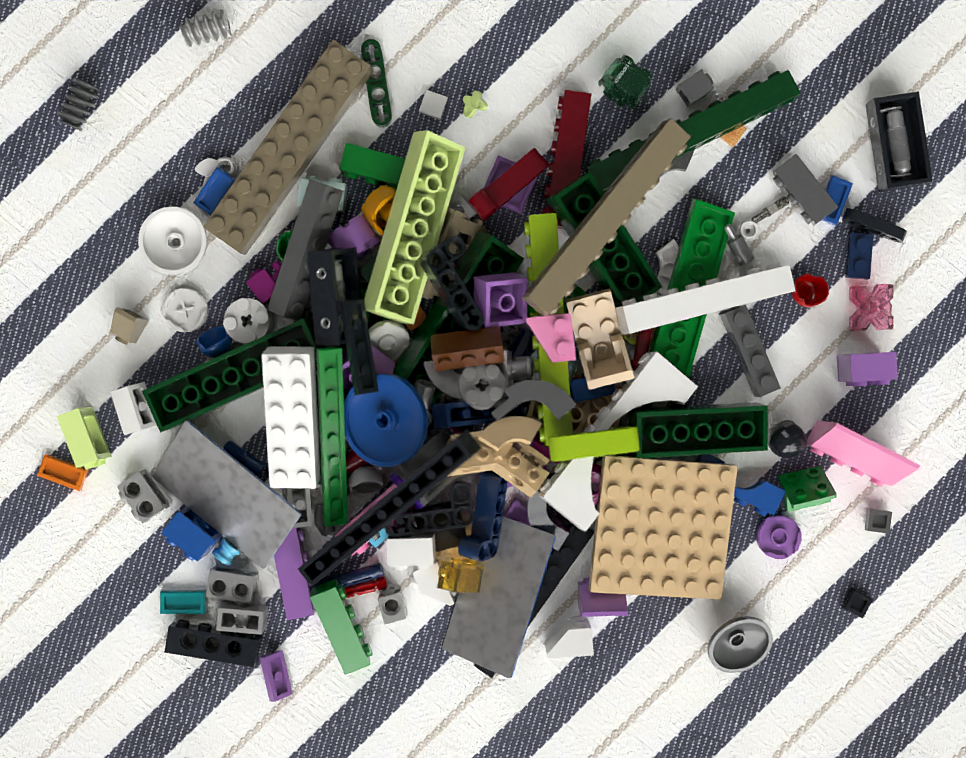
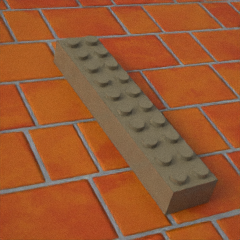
M333 39L203 228L240 254L246 255L374 72L371 65Z

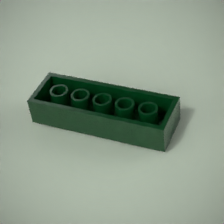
M587 172L581 174L545 200L552 211L557 214V219L570 237L604 195V192L592 173ZM620 225L616 230L617 236L610 243L604 245L602 255L596 261L593 260L588 266L603 290L610 288L615 308L623 306L622 301L636 299V303L644 301L643 296L654 294L663 287L624 225Z
M752 402L638 408L628 411V426L637 427L640 451L629 452V454L637 459L768 451V405Z

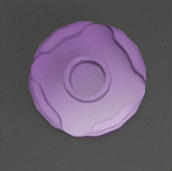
M775 514L766 517L759 524L756 531V541L758 547L765 555L774 559H785L798 551L802 542V533L792 518L782 514Z

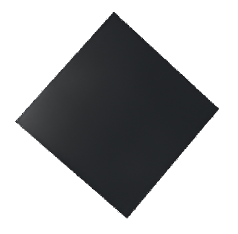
M851 587L841 607L863 619L873 599Z

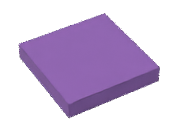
M497 155L484 189L516 162ZM537 177L502 207L522 214Z

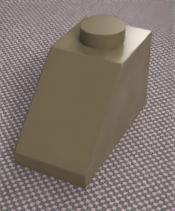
M116 307L110 332L116 335L115 339L125 345L128 342L136 344L149 320L130 309Z

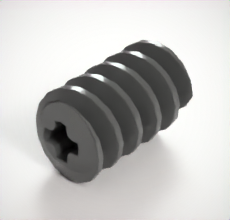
M74 78L73 82L77 87H69L73 96H65L69 104L62 103L61 107L65 112L58 111L57 115L61 118L59 121L82 131L83 129L78 123L87 122L82 114H91L86 106L94 107L90 98L98 99L94 90L99 89L80 79Z

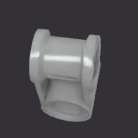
M532 356L507 359L508 379H533Z

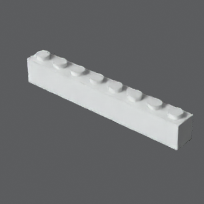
M780 262L766 265L767 270L761 271L760 267L746 270L747 275L740 276V273L726 275L727 280L720 281L719 278L706 280L705 286L699 287V283L686 285L685 291L678 292V288L664 291L665 296L657 297V293L643 296L644 301L636 303V299L622 301L623 306L615 308L621 334H630L794 292L796 290L790 265L781 266Z

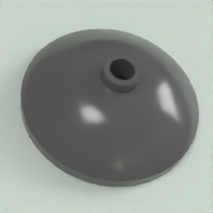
M751 616L734 618L721 625L714 632L707 647L708 657L713 666L720 671L727 673L746 671L759 664L767 656L772 647L773 634L769 626L759 618Z

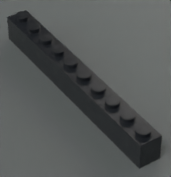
M465 430L298 568L299 572L311 587L475 455L482 447L469 431Z

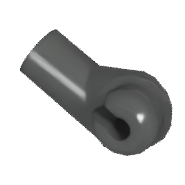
M315 505V526L322 536H333L335 534V526L326 527L324 525L323 505Z

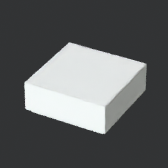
M426 90L419 113L440 120L448 97Z

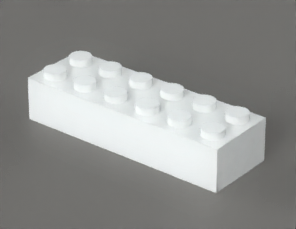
M267 347L262 353L270 488H316L321 477L314 347Z

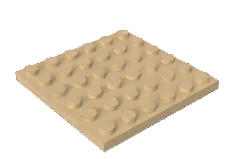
M604 455L597 512L600 514L597 516L595 523L588 590L595 593L722 599L738 466L722 463L656 458L637 459L630 456Z

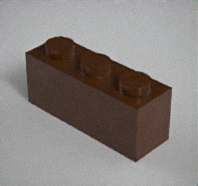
M500 326L431 335V350L435 371L505 362Z

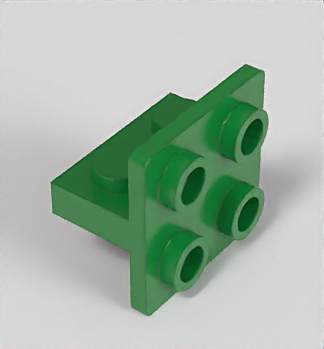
M821 466L778 476L780 485L786 491L784 494V506L787 512L829 503L831 499L837 498V493Z

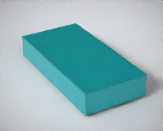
M206 590L160 591V614L207 613Z

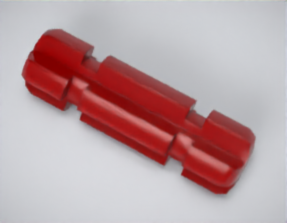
M383 576L376 578V580L371 579L344 588L347 598L354 597L355 594L363 595L375 592L376 589L378 591L384 590L388 585L386 578Z

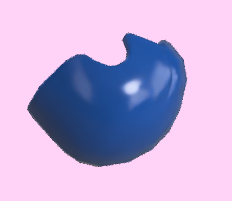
M224 326L209 329L196 340L201 353L210 358H216L227 353L233 342Z

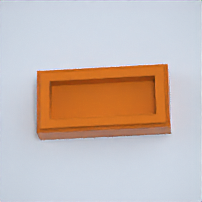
M45 454L37 476L81 491L89 469L86 470L84 467L76 468L73 463Z

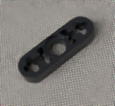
M846 208L842 221L898 243H903L907 234V230L851 208Z

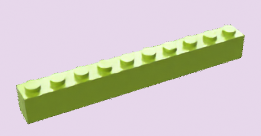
M556 213L529 215L528 222H524V235H529V244L525 245L526 258H530L531 267H527V278L532 283L559 251ZM563 298L559 302L561 306L553 315L564 314ZM534 309V313H530V318H531V317H540V316H550V315H541V314H539L535 309ZM532 336L533 350L537 349L538 359H534L535 373L539 372V380L552 383L570 395L568 361L552 363L544 348L536 339V336ZM543 403L537 405L538 419L542 418L543 428H539V440L544 442V446H549L548 437L573 434L571 410L558 420Z

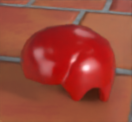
M807 273L794 280L796 291L792 292V298L800 306L812 308L826 301L829 295V285L822 276H813Z

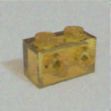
M451 557V561H442L438 570L437 588L460 593H479L484 566L476 564V560L469 558Z

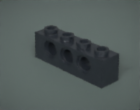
M177 619L168 626L164 653L254 667L258 662L262 636L250 633L217 631L209 623L194 625L190 624L189 620ZM187 634L195 635L196 643H191L187 638ZM209 638H216L219 642V646H212L209 642ZM231 642H239L241 650L233 649Z

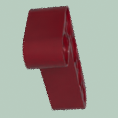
M533 148L487 188H482L468 200L469 206L475 211L480 220L484 222L549 167V163L536 148Z

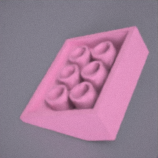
M817 420L807 439V445L811 447V452L821 457L823 454L830 456L832 463L841 467L845 464L851 467L850 472L861 477L865 474L871 477L870 482L880 487L883 484L892 486L917 471L920 467L919 464L834 422Z

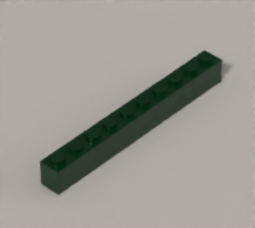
M786 70L782 73L776 71L767 77L768 80L762 83L758 80L749 85L748 89L743 92L740 90L733 92L728 96L729 99L723 102L717 100L702 112L700 109L694 111L688 116V119L682 122L680 119L676 120L675 122L691 137L686 142L687 148L680 155H676L673 160L795 101L801 92L790 71ZM648 138L643 141L637 139L628 145L629 148L622 151L616 149L608 154V158L602 161L600 158L588 164L589 167L585 173L591 172L605 193Z

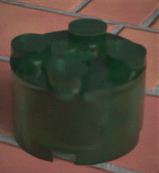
M623 55L621 58L614 59L599 79L598 85L599 87L601 85L604 86L605 90L603 93L612 102L621 107H624L625 104L630 105L629 109H634L651 87L650 79L652 74L648 70L641 69L634 64V60L630 56Z

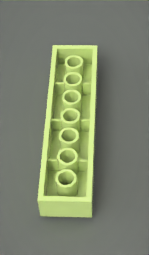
M428 130L413 133L364 298L365 311L400 323L414 325L427 281V275L421 267L420 258L426 251L438 243L465 147ZM430 255L429 261L431 264L434 255Z

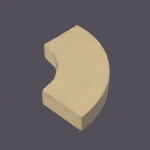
M521 416L502 418L490 424L481 433L478 440L497 451L503 445L510 442H523L530 445L542 423Z

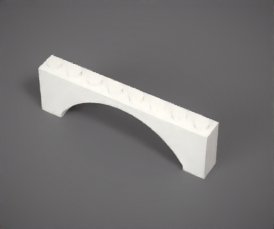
M658 352L645 353L638 362L640 364L635 371L633 370L634 378L625 380L624 386L621 389L618 388L610 398L612 401L607 407L604 406L597 413L596 417L598 419L593 425H588L583 433L608 430L622 415L647 403L671 400L676 404H685L698 386ZM594 457L560 461L554 469L555 474L551 479H546L540 487L541 492L538 494L576 527L585 532L600 514L595 510L591 490V470Z

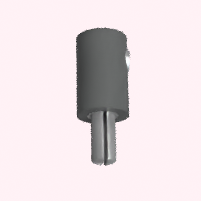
M731 224L726 225L724 229L730 238L727 244L734 255L735 261L739 266L750 263L755 257L743 235H737Z

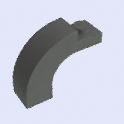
M525 380L506 388L504 392L509 399L503 398L493 406L496 410L491 414L496 420H500L521 403L535 400L546 405L555 417L560 420L577 404L567 392L552 383L541 380Z

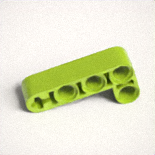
M620 426L610 428L609 430L548 437L551 461L640 451L638 429L634 426Z

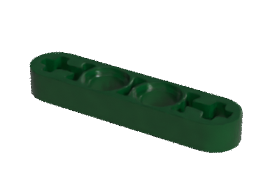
M368 39L361 46L362 60L365 62L371 61L369 52H365V50L369 49V45H373L378 50L374 51L375 61L368 64L371 67L381 69V75L378 78L370 77L366 81L371 117L376 126L384 128L391 123L392 113L382 49L378 41ZM382 89L385 92L384 98L382 100L373 99L372 93L374 90ZM387 103V106H382L384 114L388 115V117L384 118V122H380L376 118V116H379L378 106L373 108V105L380 106Z

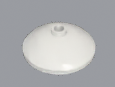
M165 207L153 212L142 224L138 237L139 250L145 262L154 270L168 275H179L194 269L201 262L207 249V233L200 219L192 212L180 207ZM175 239L180 240V245L177 247L174 246Z

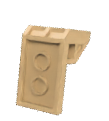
M610 288L567 299L566 304L568 312L571 313L572 328L588 389L633 379L632 367L620 331Z

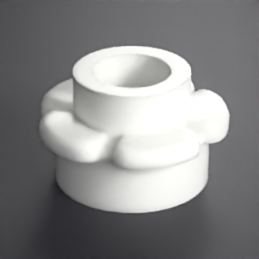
M744 220L741 222V225H738L737 234H742L746 242L749 240L753 241L758 236L759 227L753 221Z

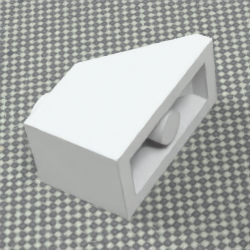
M438 559L428 569H413V575L410 578L415 589L419 588L421 594L449 606L454 605L455 599Z

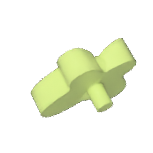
M474 91L472 96L466 95L463 97V102L465 103L463 114L465 117L472 118L477 110L486 111L488 108L487 102L482 99V93L479 91Z

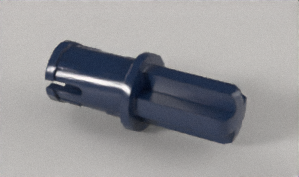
M232 440L227 441L223 447L227 453L255 473L256 476L261 473L266 465L251 455L250 450H244Z

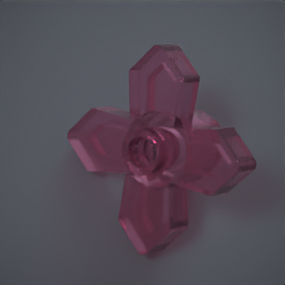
M876 284L871 292L866 286L849 287V300L858 307L849 317L850 331H866L871 323L876 330H892L894 328V316L891 314L892 304L890 302L893 299V284Z

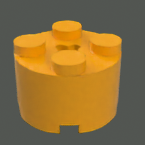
M385 185L374 190L367 197L361 208L370 226L381 236L384 234L396 194L395 188Z

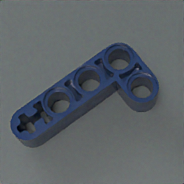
M492 470L480 472L471 535L464 536L458 547L460 556L481 562L493 558L498 551L508 481Z

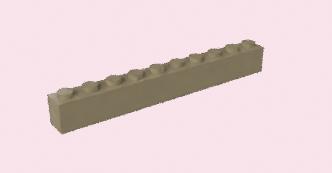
M672 118L660 123L521 297L539 314L553 315L561 306L559 302L564 296L567 297L574 290L575 286L573 284L578 278H583L589 271V264L593 260L596 261L602 255L604 245L610 243L617 236L616 230L620 225H624L629 221L632 216L630 214L631 211L644 202L646 199L644 195L648 190L656 187L660 181L658 177L662 172H667L674 163L672 161L674 157L680 155L687 148L686 142L691 136Z

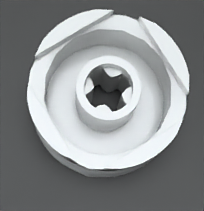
M240 298L227 308L223 325L232 339L247 344L272 332L274 327L271 311L267 310L268 306L260 301L251 298ZM247 317L251 318L252 325H246L247 322L245 320Z

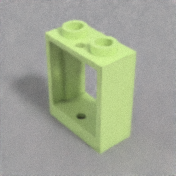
M93 407L77 408L57 416L76 468L83 466L86 470L106 464L105 459L112 457Z

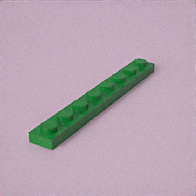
M339 346L316 349L323 521L326 527L348 524L342 348Z

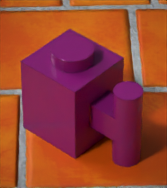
M279 260L271 265L276 273L271 275L266 269H257L249 275L250 279L246 282L264 305L270 303L282 266Z

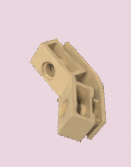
M483 431L470 432L482 449L449 476L492 470L530 498L538 491L549 475V472L543 469L550 461L548 458L523 442H510L503 445L497 451L478 440ZM460 434L451 435L448 441L446 442V445H448Z

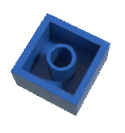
M188 507L178 511L161 532L170 545L174 547L177 545L183 550L182 553L186 558L197 562L207 556L222 538L219 532Z

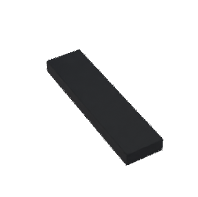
M364 299L339 302L354 394L356 396L379 392Z

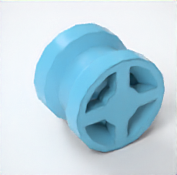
M225 537L221 540V545L212 551L213 555L220 562L228 566L233 562V557L241 552Z

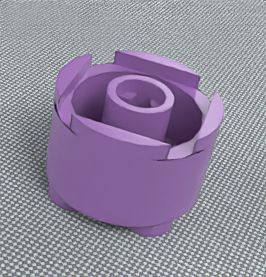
M364 215L350 219L348 221L349 224L344 227L341 225L330 233L327 240L330 247H357V259L359 260L368 254V248L372 249L379 245L381 240Z

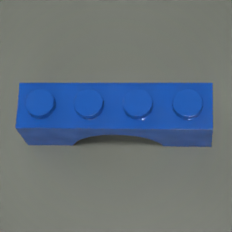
M710 454L698 455L695 460L696 462L725 464V461ZM760 479L750 487H735L733 501L743 506L749 503L755 506L753 511L763 516H766L767 513L775 515L786 491Z

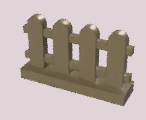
M448 207L437 244L451 237H458L459 232L469 235L465 244L466 250L464 254L459 258L457 264L451 263L454 269H456L478 232L487 233V229L482 226L483 222L481 220L475 219V222H471L465 219L466 214ZM450 242L448 249L452 254H455L456 247ZM435 256L432 260V266L437 265V258ZM427 277L422 297L432 299L433 295L439 297V294Z

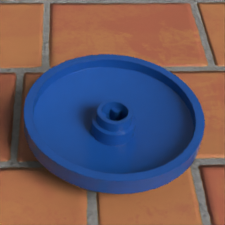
M376 374L379 392L355 396L353 387L349 391L344 402L345 436L354 452L366 462L380 467H392L410 460L421 449L428 430L427 410L422 397L408 381L393 374Z

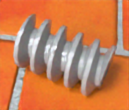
M223 9L220 10V17H217L216 13L212 11L211 19L203 13L202 21L195 15L194 23H191L188 17L185 18V25L180 23L181 33L188 48L192 47L193 41L197 46L200 45L201 38L207 44L210 42V36L214 41H218L219 35L222 39H227L228 33L231 36L229 21Z

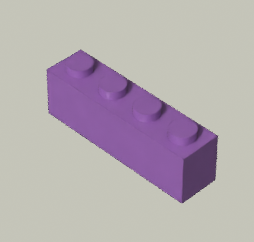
M300 527L292 528L274 555L287 621L312 616L316 613L310 598L312 587L298 570L300 566L310 559L308 551H304L303 542L306 541L304 529H300Z

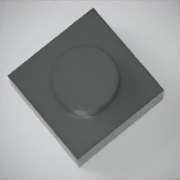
M867 508L864 530L889 534L892 511Z

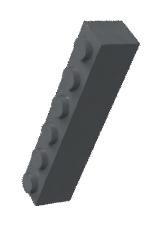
M312 179L309 180L267 310L283 318L297 321L302 319L311 292L309 288V267L307 265L308 251L325 249L343 190Z

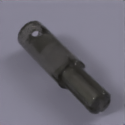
M786 196L779 198L752 217L751 220L757 224L766 217H770L789 204Z

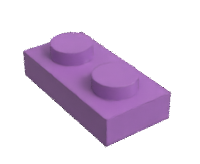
M275 651L260 657L269 701L276 702L292 695L283 651Z

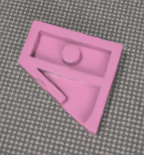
M571 313L526 318L527 325L535 334L536 339L544 348L552 363L576 360Z

